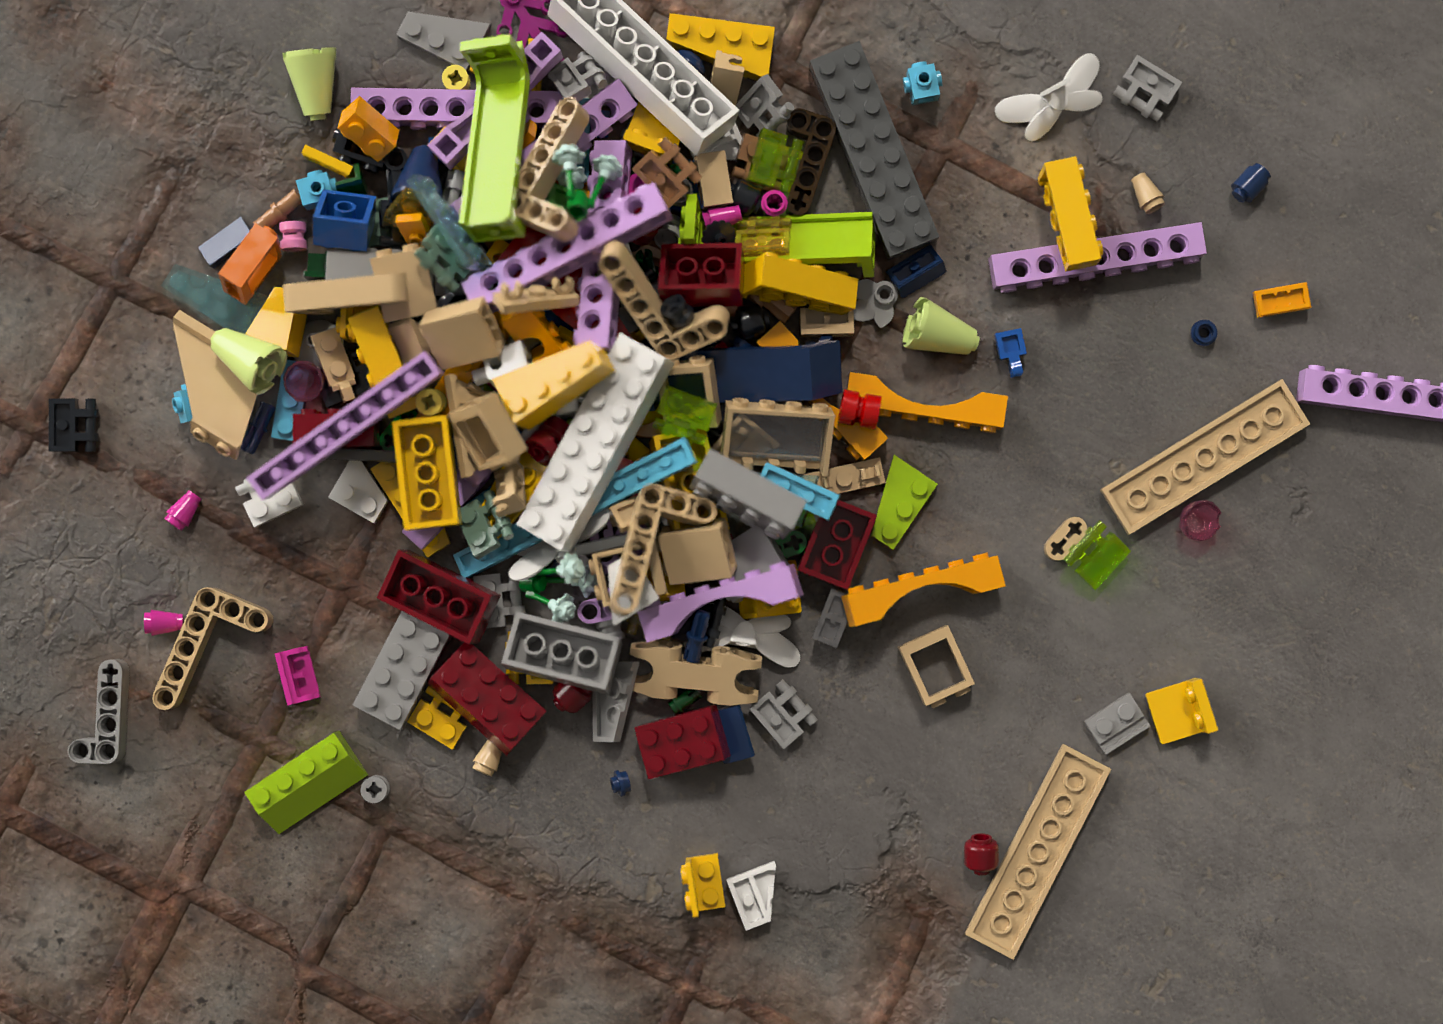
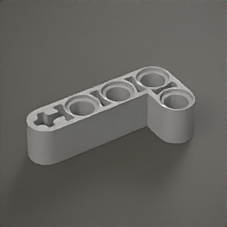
M110 659L102 662L99 666L95 738L87 737L71 742L68 747V756L72 761L88 764H110L124 757L126 752L129 666L125 661ZM110 668L118 669V674L110 673ZM110 682H112V683H117V682H118V685L108 686V683H110ZM110 691H114L117 694L118 699L114 705L108 701ZM110 717L116 721V729L114 731H110L107 728L106 723ZM82 743L88 747V755L86 757L79 753V746ZM108 744H111L115 749L113 758L108 757L105 752Z

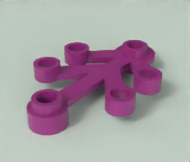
M499 0L504 8L501 24L497 26V36L501 35L499 32L501 29H507L512 36L511 23L514 13H516L521 21L516 42L522 41L524 48L526 47L528 35L535 39L541 33L540 30L555 33L561 38L569 36L566 32H561L558 29L559 26L554 21L531 16L526 8L540 10L544 15L548 16V10L545 9L544 5L550 3L551 0Z

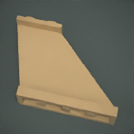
M179 310L173 317V331L175 332L192 413L190 432L198 441L207 442L215 447L221 455L229 456L236 460L239 457V451L258 394L251 392L212 351L211 337L215 331Z

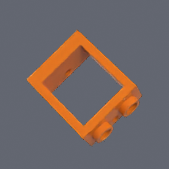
M255 223L218 273L223 291L244 305L249 302L282 257L278 234L268 226L261 227Z

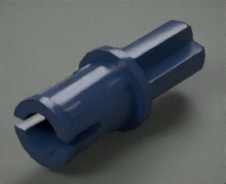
M262 401L259 403L260 405L252 422L248 424L249 429L240 448L249 454L256 452L264 432H268L266 428L276 410L274 406Z
M696 610L692 628L686 634L688 640L683 659L691 663H698L700 661L702 647L708 639L705 633L710 613L706 610Z

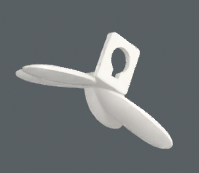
M1092 53L1081 56L1070 67L1064 80L1040 94H1023L1003 99L995 107L997 118L1008 123L1030 122L1025 130V138L1028 141H1035L1052 128L1062 110L1086 111L1097 107L1102 102L1101 93L1095 90H1088L1099 71L1097 57Z
M608 508L591 516L577 543L594 536L606 525L610 518ZM542 541L517 554L523 557L511 567L509 576L515 581L528 579L542 571L554 559L560 565V561L564 559L565 554H577L576 548L574 547L572 552L561 551ZM578 555V557L581 558L584 567H586V565H589L588 558L586 555Z
M726 607V614L722 616L719 626L721 633L719 639H716L714 647L730 644L756 648L765 657L780 666L795 667L800 661L798 649L779 633L790 627L791 620L788 616H768L745 621L735 611ZM703 646L701 652L711 651L712 648Z

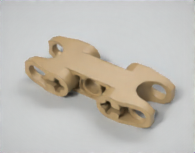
M654 640L648 643L646 641L631 643L630 655L648 661L653 667V670L647 675H636L633 687L634 692L652 698L674 699L678 695V688L707 691V701L718 705L732 706L758 702L759 690L740 684L736 679V675L744 670L761 668L762 656L736 647L716 646L711 650V657H700L698 663H691L683 659L682 644L678 642Z

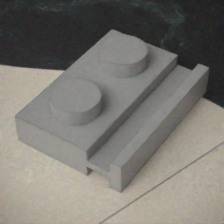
M1130 693L1122 696L1084 721L1104 754H1108L1151 726Z

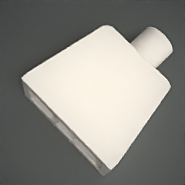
M521 340L503 347L500 356L483 360L485 367L472 371L475 384L480 386L490 382L496 388L492 380L493 378L532 364V353Z

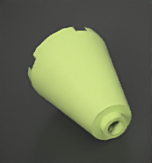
M326 47L321 48V50L303 49L282 53L304 116H310V121L326 119V114L331 113L336 48Z
M920 297L915 302L913 308H916L917 311L913 316H908L904 328L903 342L906 343L904 345L905 348L968 355L971 351L977 349L980 337L977 336L976 329L927 298Z
M228 328L217 330L211 337L212 351L255 394L259 395L271 389L274 385L271 381L275 375L281 376L285 369L287 352L279 345Z

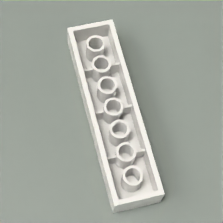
M623 0L550 1L547 15L615 80L620 79L628 92L696 156L733 128L740 110Z
M621 333L608 354L616 371L589 389L531 496L526 509H524L517 522L518 526L561 551H573L675 363Z

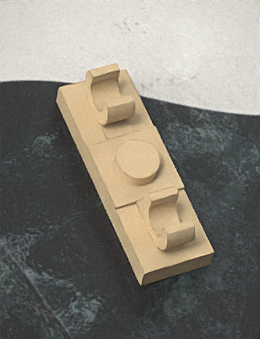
M570 276L565 277V283L560 286V281L553 277L551 287L532 285L529 288H524L519 281H515V288L510 291V287L506 282H502L500 286L501 292L493 293V303L503 314L579 306V296L573 290L574 281Z
M880 457L830 468L828 476H822L820 471L802 475L803 479L836 494L886 483Z

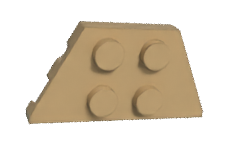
M454 374L444 376L450 412L468 401L492 393L482 390L480 386L471 382L468 384L456 379L457 376ZM452 424L461 479L472 476L473 472L478 468ZM485 427V429H486V431L488 432L490 438L492 439V441H493L495 447L497 448L498 451H500V450L498 449L496 443L494 442V440H493L491 434L489 433L488 429Z

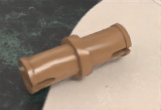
M292 189L279 202H273L270 205L271 208L253 223L261 227L268 226L273 228L281 220L284 222L288 219L287 215L302 203L300 194L295 189Z

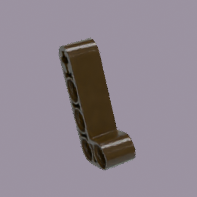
M796 108L790 113L791 116L787 120V131L794 137L806 140L807 143L787 199L786 211L788 215L800 216L809 213L834 140L836 126L829 117L802 108ZM800 117L804 119L806 125L802 128H796L792 125L791 121L794 118ZM819 126H827L831 133L823 137L818 135L816 129ZM813 150L819 151L822 154V159L817 162L809 159L808 153ZM809 175L813 178L814 183L808 187L803 186L799 181L800 177ZM799 193L804 194L803 207L799 211L794 210L793 204L797 203Z

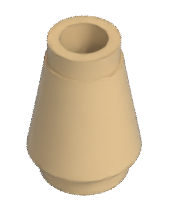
M1146 173L1138 174L1132 178L1131 182L1133 183L1141 210H1144L1146 214H1150L1165 205L1164 195L1147 177Z
M487 740L473 760L475 762L473 769L492 777L494 771L497 772L502 751L491 741Z

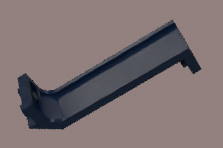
M822 335L817 343L810 345L703 348L679 357V361L689 360L690 357L696 355H704L705 358L714 359L720 403L725 402V400L733 401V398H745L749 402H759L763 399L772 401L816 400L843 393L840 341H833V335ZM703 372L667 376L671 404L707 403ZM659 393L649 411H655L661 404Z

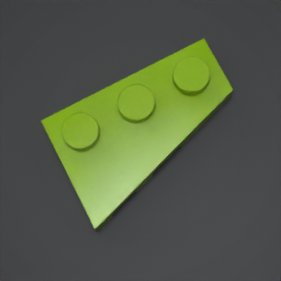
M893 455L871 536L894 550L938 484L896 455Z

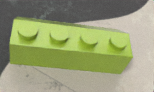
M337 731L244 793L258 815L280 834L368 776V773L341 732Z

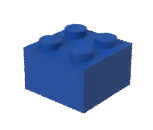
M323 189L313 216V245H319L324 248L349 249L354 252L367 251L375 226L376 196Z

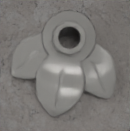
M869 279L858 281V301L854 310V320L864 322L874 318L880 328L886 326L894 315L893 304L898 297L896 286L889 281L878 283ZM882 290H886L889 292V298L882 299L879 293Z

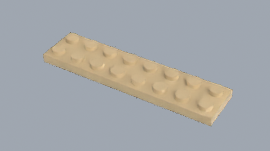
M1281 379L1103 487L1100 491L1126 533L1130 535L1310 425V422L1284 380Z
M1062 744L965 931L967 936L1014 960L1111 771L1110 768Z

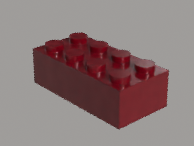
M398 550L377 599L467 644L480 643L501 595L411 550Z
M464 642L430 678L428 686L506 756L546 713L542 706L473 644Z

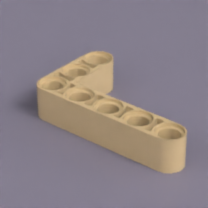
M573 97L563 98L557 104L520 169L515 207L516 216L525 226L565 242L572 240L577 235L578 224L565 210L545 202V199L564 167L552 161V158L555 156L554 152L559 151L560 147L565 144H574L576 146L589 122L588 112Z
M611 241L605 245L599 261V267L658 354L669 360H674L725 336L730 314L721 305H713L695 313L691 322L685 327L674 328L669 322V318H665L660 312L662 300L626 246L619 241ZM609 257H615L618 260H612ZM623 278H628L631 280V282L626 281Z
M405 273L283 285L286 313L325 315L333 314L334 309L408 301Z
M648 484L642 488L636 497L610 600V608L615 615L625 617L637 608L659 518L663 517L696 527L706 526L717 514V508L711 500L657 484ZM644 493H652L656 497V504L647 503L644 499ZM670 501H679L682 505V511L673 510ZM697 507H703L707 510V519H702L697 515ZM638 519H646L650 524V529H640L637 523ZM631 545H640L643 548V556H635L631 551ZM631 570L635 572L637 581L635 583L628 582L624 576L625 571ZM620 596H625L630 600L629 609H623L619 606L618 598Z
M206 587L200 589L195 595L153 693L154 705L161 710L176 708L181 704L218 617L249 631L263 632L270 629L273 624L271 612L218 588ZM209 592H212L215 596V603L211 607L205 603V596ZM233 602L237 603L240 607V612L236 617L229 613V606ZM258 612L264 616V624L261 627L255 626L253 618ZM199 616L205 622V626L201 631H198L194 626L195 619ZM187 641L194 645V652L190 656L184 652V645ZM176 666H180L184 672L180 680H177L173 675ZM166 690L170 691L173 695V701L169 705L163 701V693Z

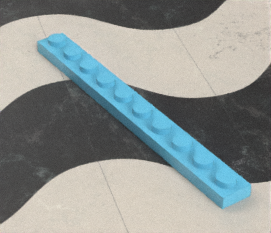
M683 437L615 472L592 516L639 493L646 485L656 484L698 463L687 438ZM516 522L512 524L511 528L514 537L504 540L502 535L498 539L501 546L482 558H475L470 547L455 553L453 556L461 575L470 578L544 540L518 526Z

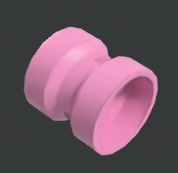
M280 222V232L283 235V239L280 241L281 250L289 252L307 250V241L304 239L306 222Z

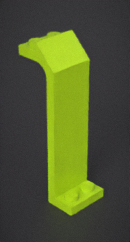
M511 34L463 41L460 43V52L474 71L476 92L459 224L475 243L525 237L526 227L515 214L530 86V74L523 42H515Z
M687 194L686 205H682L680 211V238H678V244H703L701 238L706 226L698 195ZM872 212L742 217V221L731 226L736 230L737 238L735 242L742 243L745 264L763 255V253L772 252L778 254L779 258L786 260L799 259L805 265L857 263V267H862L864 277H874L876 233Z

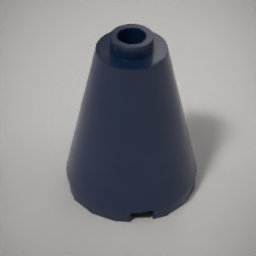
M421 145L413 148L390 194L389 205L398 215L422 213L426 221L438 218L443 208L439 160L427 145Z

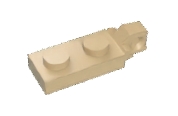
M336 327L310 336L328 386H331L333 392L339 390L343 403L354 400L355 396L351 386L356 384L355 375L339 333L336 332Z

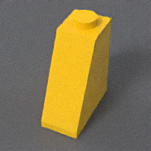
M274 287L245 334L281 346L287 352V357H299L307 314L286 313L283 287Z

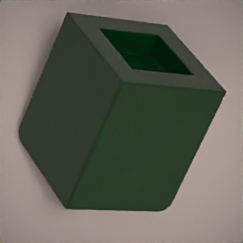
M359 163L354 164L355 177L335 183L337 191L368 195L367 184Z
M327 251L325 254L308 253L307 271H303V277L308 281L325 280Z

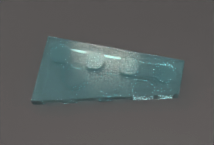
M417 174L406 180L467 270L480 272L491 268L492 262L479 245L460 226L459 220L452 212L449 204L437 193V187L434 182L427 176Z
M177 264L174 265L161 285L224 328L243 334L247 332L269 297L255 292L249 302L244 305L223 291L220 279Z

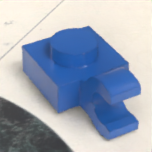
M1021 328L995 333L994 337L1000 361L1008 359L1011 378L1022 376L1023 369L1020 356H1025L1027 352Z

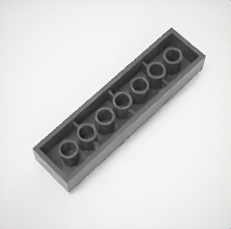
M860 41L810 60V72L827 114L835 123L836 136L867 212L873 213L875 231L887 261L937 242L939 234Z

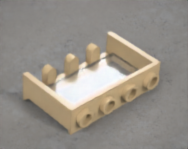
M733 398V401L725 400L720 454L751 471L753 470V465L765 466L766 462L779 468L793 467L794 471L798 474H805L806 468L820 469L822 476H828L835 414L827 404L814 403L812 406H804L795 401H788L786 404H775L774 401L766 399L760 400L759 403L749 402L745 398Z

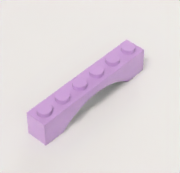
M543 32L524 48L530 74L529 92L563 59L561 50ZM474 106L446 126L428 144L431 152L449 170L468 153Z
M785 561L770 565L771 571L762 574L760 569L744 573L745 579L735 581V577L719 581L720 587L710 589L709 584L694 589V595L687 597L684 592L669 596L670 602L661 604L660 600H656L646 606L645 610L638 611L646 642L679 633L685 622L696 610L719 598L746 596L760 599L773 605L802 596L803 592L794 564L786 566Z

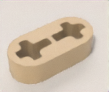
M1079 517L1065 520L1044 545L1045 555L1055 561L1067 557L1086 535L1087 525L1085 521ZM1069 523L1080 524L1078 528L1080 531L1079 535L1075 533L1069 538L1066 537L1070 531ZM1063 539L1065 543L1060 548L1063 553L1061 555L1059 553L1053 555L1051 553L1053 548L1050 545L1052 543L1058 544Z

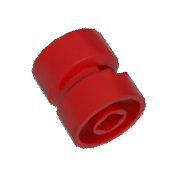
M844 389L838 423L850 426L859 423L861 428L875 430L880 412L881 396L866 393L862 397L857 391Z

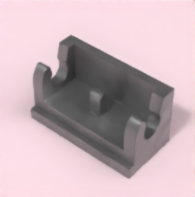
M831 588L812 639L835 648L838 647L847 624L841 596L846 594Z

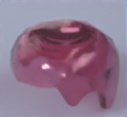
M303 360L293 363L287 368L283 376L285 391L298 402L312 401L320 395L324 388L322 371L310 361Z
M1207 500L1189 503L1183 508L1180 515L1181 531L1191 540L1204 541L1210 539L1220 528V509L1214 502Z

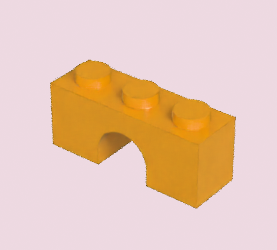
M544 310L507 314L501 312V324L515 342L529 337L537 338L542 342L532 350V363L572 348L568 341L564 342L559 336L560 331L556 324L546 319Z

